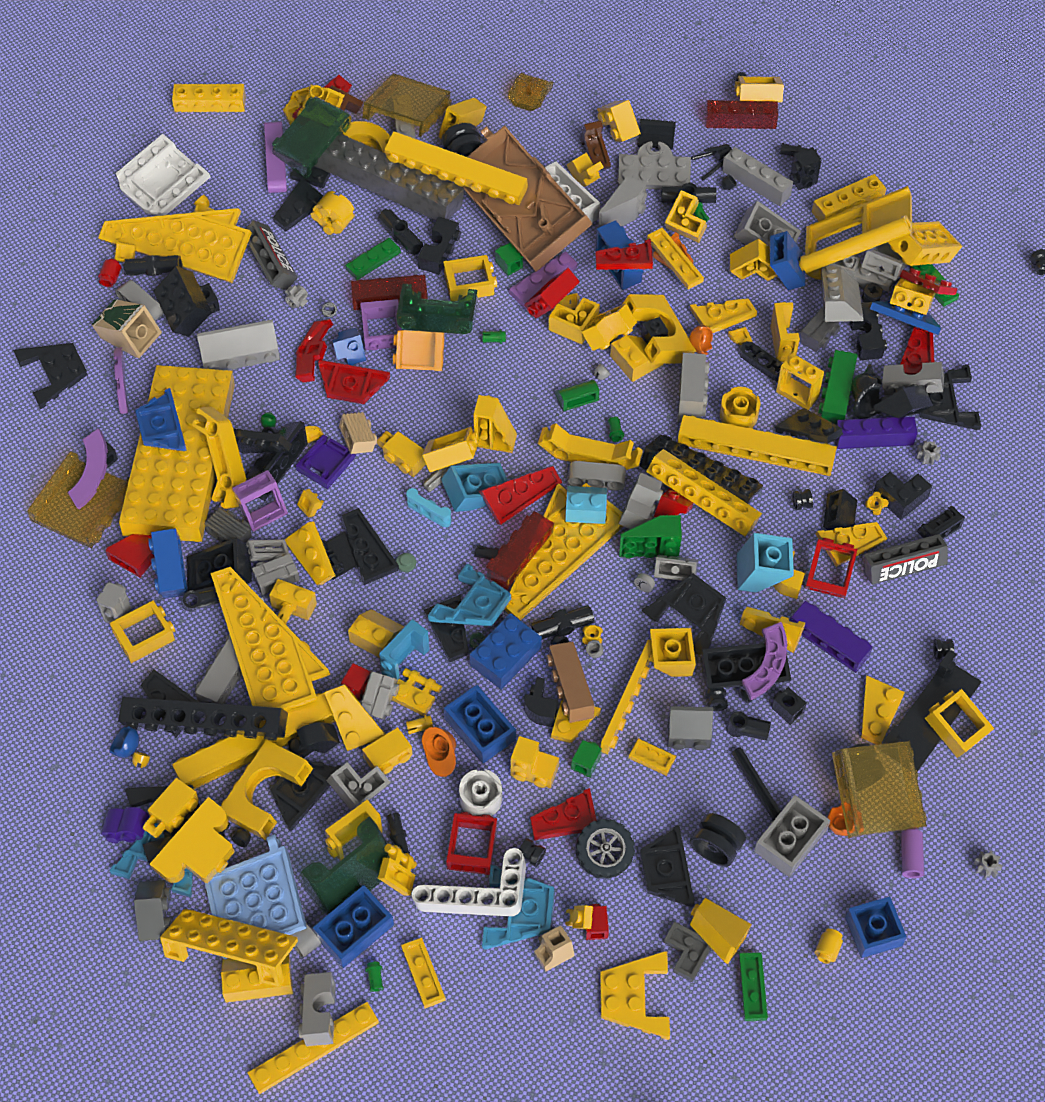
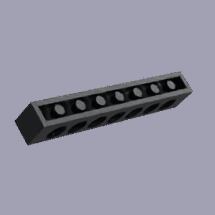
M122 697L118 722L125 725L126 728L130 726L135 730L138 727H144L145 730L156 732L158 728L164 729L165 732L177 733V730H184V733L193 735L197 734L198 731L204 732L205 735L209 736L224 733L226 737H236L239 734L249 739L264 736V739L277 740V737H285L288 712L282 708ZM146 711L145 717L141 719V714ZM166 712L165 718L160 721L161 715ZM186 714L185 719L180 722V717ZM205 715L204 722L199 723L200 718ZM225 717V722L219 725L220 719ZM245 718L244 725L239 727L240 721ZM266 719L265 725L259 728L260 722Z

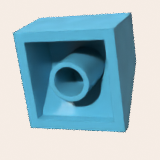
M567 486L565 522L605 524L607 488Z

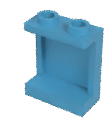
M412 619L379 653L381 674L398 680L400 679L398 666L414 649L425 656L430 650L428 630Z

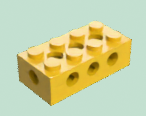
M939 221L912 223V233L888 242L891 245V249L902 257V261L909 266L950 263L962 248V245Z

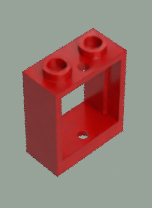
M567 268L552 277L524 306L527 308L528 313L537 319L552 310L580 281Z
M829 538L818 539L805 589L845 599L858 549H855L854 545L849 543L839 545ZM821 549L850 556L843 587L813 579Z
M468 812L454 813L446 861L447 870L490 875L497 833V818H493L490 815L473 816ZM459 827L490 831L486 858L455 854Z

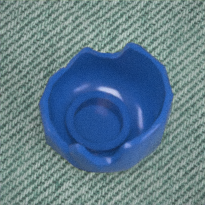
M130 726L127 728L123 727L114 739L109 752L120 758L131 756L139 746L140 737L137 730Z

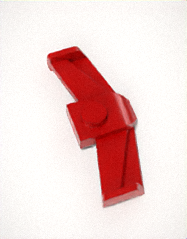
M331 319L314 321L297 348L295 378L301 382L315 381V361L323 360L327 344L322 339L329 328L333 326Z

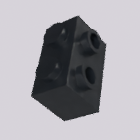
M813 147L798 152L793 156L789 179L793 181V185L796 186L798 191L809 188L818 182L822 159Z

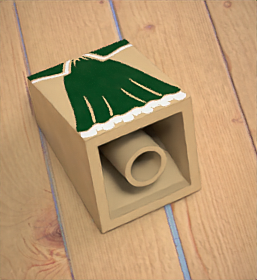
M114 299L91 324L101 339L118 348L122 347L123 351L136 358H140L162 333L145 305Z

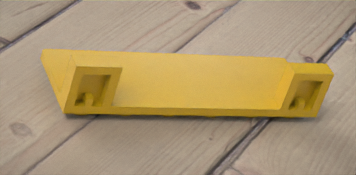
M183 909L160 936L166 958L184 962L188 958L186 948L188 947L257 966L261 983L280 987L284 982L281 963L298 942L296 936L189 909Z

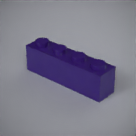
M915 416L837 420L836 425L842 428L843 435L836 438L835 441L837 449L914 446L918 433Z
M804 601L791 616L790 622H805L801 636L856 673L870 657L873 646L866 639L858 637L848 627H843L832 616L821 612L816 605Z

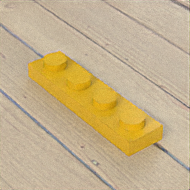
M663 227L647 235V239H651L652 247L688 290L704 281L702 274Z

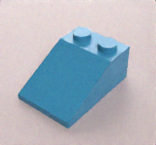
M500 463L450 466L441 479L455 512L472 511L487 506L479 491L508 481Z

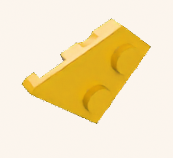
M560 704L551 738L572 743L578 737V734L589 726L593 719L569 723L567 715H563ZM594 706L595 718L600 715L601 708Z

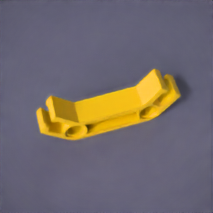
M212 407L198 408L196 413L203 415L207 420H198L196 418L193 420L192 426L206 435L218 480L211 499L214 502L224 501L220 505L224 509L237 508L239 504L232 488L245 482L246 475L232 423L227 417Z
M556 423L550 426V431L547 427H543L538 440V444L557 459L568 462L584 461L624 466L626 470L639 466L643 452L640 447L632 451L634 442L631 440L619 444H611L575 436L566 432Z

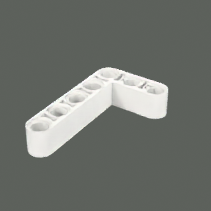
M511 848L505 852L500 889L418 885L412 891V899L417 909L423 912L515 916L522 907L526 862L523 853L517 848ZM514 859L520 860L516 864H510V862ZM510 880H517L513 885L508 884ZM428 896L426 900L419 901L420 897ZM450 897L448 901L440 902L442 898ZM465 898H471L470 902L462 903ZM493 899L492 903L483 904L485 900ZM509 900L515 901L514 904L510 906L505 905L506 902Z

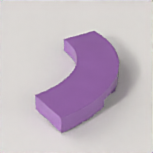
M122 347L114 349V360L116 359L114 371L115 379L117 380L119 410L121 414L128 413L129 406L125 383Z
M100 429L95 430L82 439L87 453L85 470L78 483L68 492L78 509L86 505L96 494V489L106 473L108 450L104 435Z
M782 622L762 629L766 646L764 660L752 675L742 680L750 701L770 689L783 670L787 655V638Z

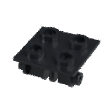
M345 532L327 542L322 540L335 573V577L332 580L357 567Z

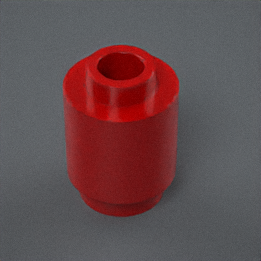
M104 260L98 276L101 285L113 287V284H116L122 268L117 260Z

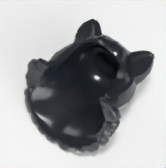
M871 364L867 366L864 373L857 375L852 381L851 391L856 403L854 404L853 411L854 415L859 419H868L871 416L882 413L874 408V405L880 402L879 391L882 379L873 373Z

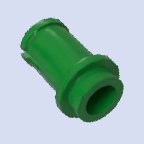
M699 202L694 215L708 222L709 217L703 209V204Z
M502 329L500 331H483V343L500 342L502 344L506 342V331H502Z
M609 418V438L613 442L622 441L624 432L621 430L620 418Z
M380 962L367 963V968H365V972L368 973L370 992H378L384 989L381 975L383 966L380 965Z

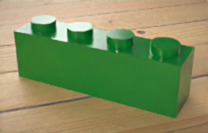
M835 350L834 357L830 356L827 368H831V371L826 372L824 382L828 383V386L823 387L821 398L825 400L824 403L820 402L818 414H822V418L835 425L837 420H845L858 354Z

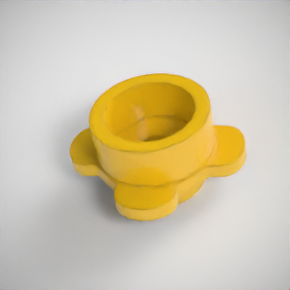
M874 492L865 502V506L871 509L874 515H880L881 510L889 504L888 500L883 499L879 492Z
M589 625L582 629L584 633L582 642L585 645L593 640L602 643L601 634L603 629L601 627Z

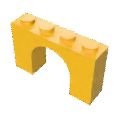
M629 294L622 305L625 303L628 305L636 321L647 322L660 317L668 329V337H652L644 348L652 364H682L683 353L696 352L664 295Z
M266 739L264 744L257 750V754L251 763L246 766L241 778L235 782L228 797L221 803L228 821L266 840L277 824V821L270 813L253 805L252 799L255 788L261 781L272 776H281L302 786L313 768L306 759Z

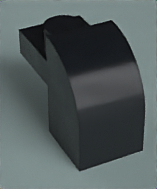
M537 677L536 683L531 684L530 695H524L525 713L532 722L538 725L554 727L558 700L543 697L545 678Z
M324 722L312 723L297 730L298 735L288 741L290 751L302 758H305L313 751L326 753L340 743L335 726Z

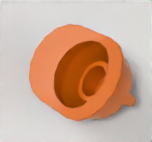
M438 727L428 728L422 735V745L428 765L435 775L446 777L455 769L456 757L454 751L456 750V740L445 729Z

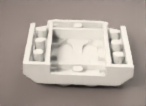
M164 134L160 135L116 173L122 193L145 213L156 216L167 215L210 178V174L198 163H193Z

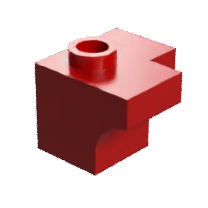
M669 488L662 494L654 517L660 515H679L681 513L687 514L692 509L694 503Z

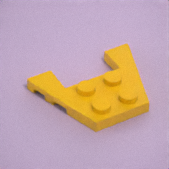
M667 951L601 971V1019L626 1027L630 1026L642 1030L644 1033H652L661 1036L662 1039L670 1040L669 1017H646L644 974H667Z

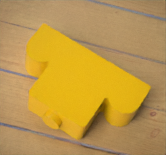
M208 797L150 863L151 868L170 883H177L182 880L185 875V868L204 883H209L217 872L221 873L227 867V861L235 852L232 844L219 834L228 826L229 821L225 810Z

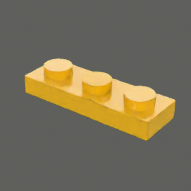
M422 937L401 945L424 1009L446 1001Z

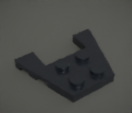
M73 343L13 350L20 367L40 360L50 381V386L33 392L40 409L44 408L51 399L55 400L59 397L60 392L66 388L70 389L88 375Z
M969 364L962 365V368L956 370H948L944 374L943 392L927 393L933 406L919 414L920 418L974 430L981 429L979 411L958 412L953 383L971 382L972 376Z
M693 573L674 586L665 595L657 598L655 602L644 607L642 612L655 622H658L669 606L674 608L701 629L693 641L694 651L701 655L702 649L710 648L727 598Z
M168 786L125 788L130 807H138L150 802L154 803ZM199 802L197 807L184 817L180 827L175 828L171 833L164 830L163 838L143 844L149 865L200 807Z

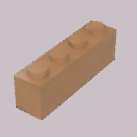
M574 642L549 646V654L546 655L548 667H552L551 677L553 683H557L556 692L558 699L563 701L561 703L563 715H567L569 723L593 719L595 705Z

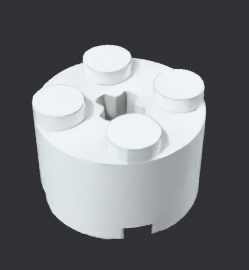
M485 769L484 771L472 770L461 779L459 799L463 811L473 816H493L497 813L502 804V785L495 773Z

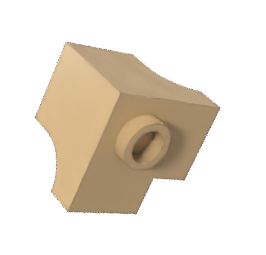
M561 925L540 936L538 939L541 945L534 950L535 957L545 972L575 956L572 941Z

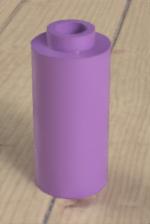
M908 827L905 831L901 832L902 875L906 878H920L924 876L923 832L919 831L916 827Z

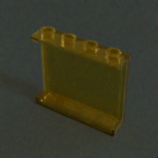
M393 73L364 102L362 118L369 120L377 112L420 126L419 137H421L425 132L429 131L430 127L436 123L440 116H443L447 107L451 106V91Z
M70 451L27 512L32 522L92 549L95 543L100 541L104 530L111 525L116 513L121 511L130 477L124 481L109 473H105L104 479L101 480L96 489V494L86 505L78 509L68 492L82 477L86 463L79 461L78 455Z
M910 741L844 748L832 752L848 839L870 834L920 829L927 826V817L923 809L922 793L919 790L918 773L915 769L914 753Z

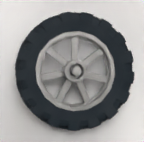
M600 819L591 822L582 830L576 842V857L579 860L580 866L588 874H592L596 878L609 879L620 875L631 864L635 853V844L630 831H627L623 824H619L612 819ZM604 833H609L614 837L609 842H606ZM600 834L602 844L594 841L592 838ZM616 838L619 841L621 848L611 846V844L616 840ZM590 843L597 846L599 850L590 853ZM610 851L621 852L617 861ZM600 853V863L596 862L591 856ZM605 855L610 858L612 864L603 865Z

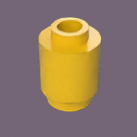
M827 928L821 934L815 950V955L819 961L826 964L836 961L843 943V935L839 931Z

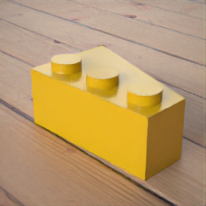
M478 395L474 410V432H477L480 441L478 447L513 453L517 433L499 399L489 395Z

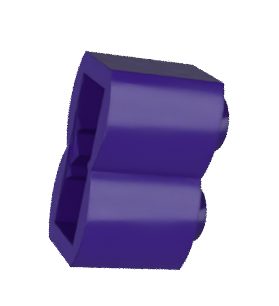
M137 807L109 809L101 835L106 837V840L110 843L141 840L145 832L143 826L149 819V814Z

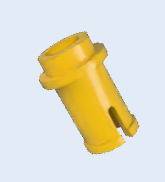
M424 715L423 718L406 721L409 735L433 727L431 716L426 717Z

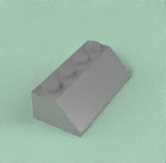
M828 265L822 267L821 292L825 322L863 321L859 283L840 266Z
M273 320L197 334L204 369L234 370L280 360Z

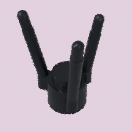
M729 144L704 149L706 153L691 157V160L714 155L717 160L722 161L704 175L702 180H705L723 166L724 157L732 150Z

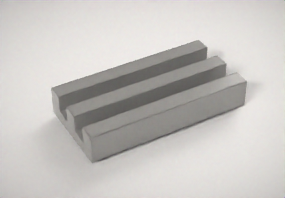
M285 539L248 540L246 546L249 547L248 554H251L250 561L274 560L277 555L289 554Z

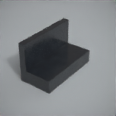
M640 119L639 130L641 134H639L638 147L652 141V148H658V143L662 142L673 150L676 122Z
M844 489L828 493L823 527L826 530L838 527H853L855 525L857 499Z

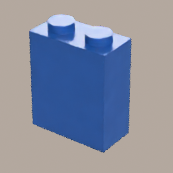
M788 231L770 236V266L786 288L792 290L806 286V272L802 271L799 266L800 257L804 254Z

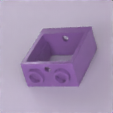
M398 299L361 303L365 349L397 348L394 345V334L369 336L367 320L395 317L396 330H402Z
M268 470L232 488L244 519L250 525L253 532L288 514L277 483ZM271 491L274 501L249 513L246 503Z

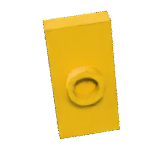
M638 738L629 754V759L667 776L676 760V755Z

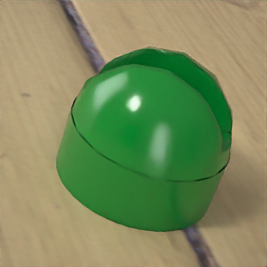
M266 412L262 415L261 425L263 428L276 426V417L273 413Z

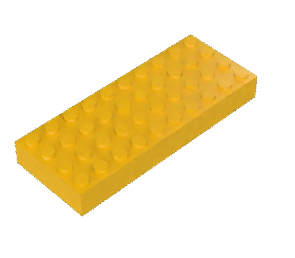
M156 365L148 402L154 397L158 399L164 395L166 389H171L187 451L144 446L140 432L119 520L123 536H130L132 534L151 535V532L176 528L181 541L202 542L205 530L204 523L207 521L216 473L206 435L192 426V423L196 418L198 420H207L203 415L196 413L198 408L212 407L228 418L235 387L233 371Z

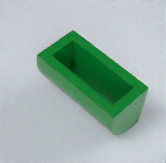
M591 379L556 390L555 395L564 412L599 401L600 390L596 382Z

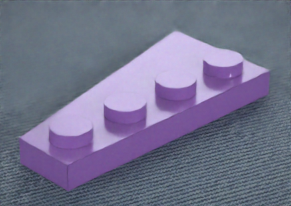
M564 252L537 272L532 273L511 287L509 294L527 310L524 304L552 277L567 268L574 272L578 263L567 252Z

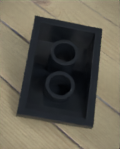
M236 537L187 556L188 591L215 586L211 573L231 567L246 584L252 582L251 554H248L249 547Z

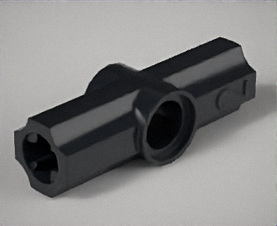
M685 183L682 187L662 186L661 202L675 203L682 190L698 197V201L701 203H716V187H697L693 183Z
M386 208L382 210L378 216V221L392 234L394 242L401 244L410 254L416 255L419 253L423 243L408 228V223L405 220L399 219L391 209Z
M151 255L144 256V258L125 259L124 271L127 276L144 274L146 276L162 275V273H170L176 266L183 268V264L179 255L164 257Z
M586 605L570 611L566 609L558 610L549 618L531 623V629L542 636V639L557 634L567 636L576 628L594 623L595 619L591 607Z

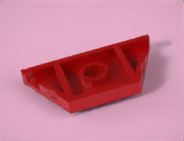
M323 360L318 361L327 398L365 404L390 379V372Z

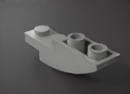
M850 256L830 264L842 267L859 283V287L863 289L869 283H876L882 287V290L889 292L894 281L862 268L861 258Z

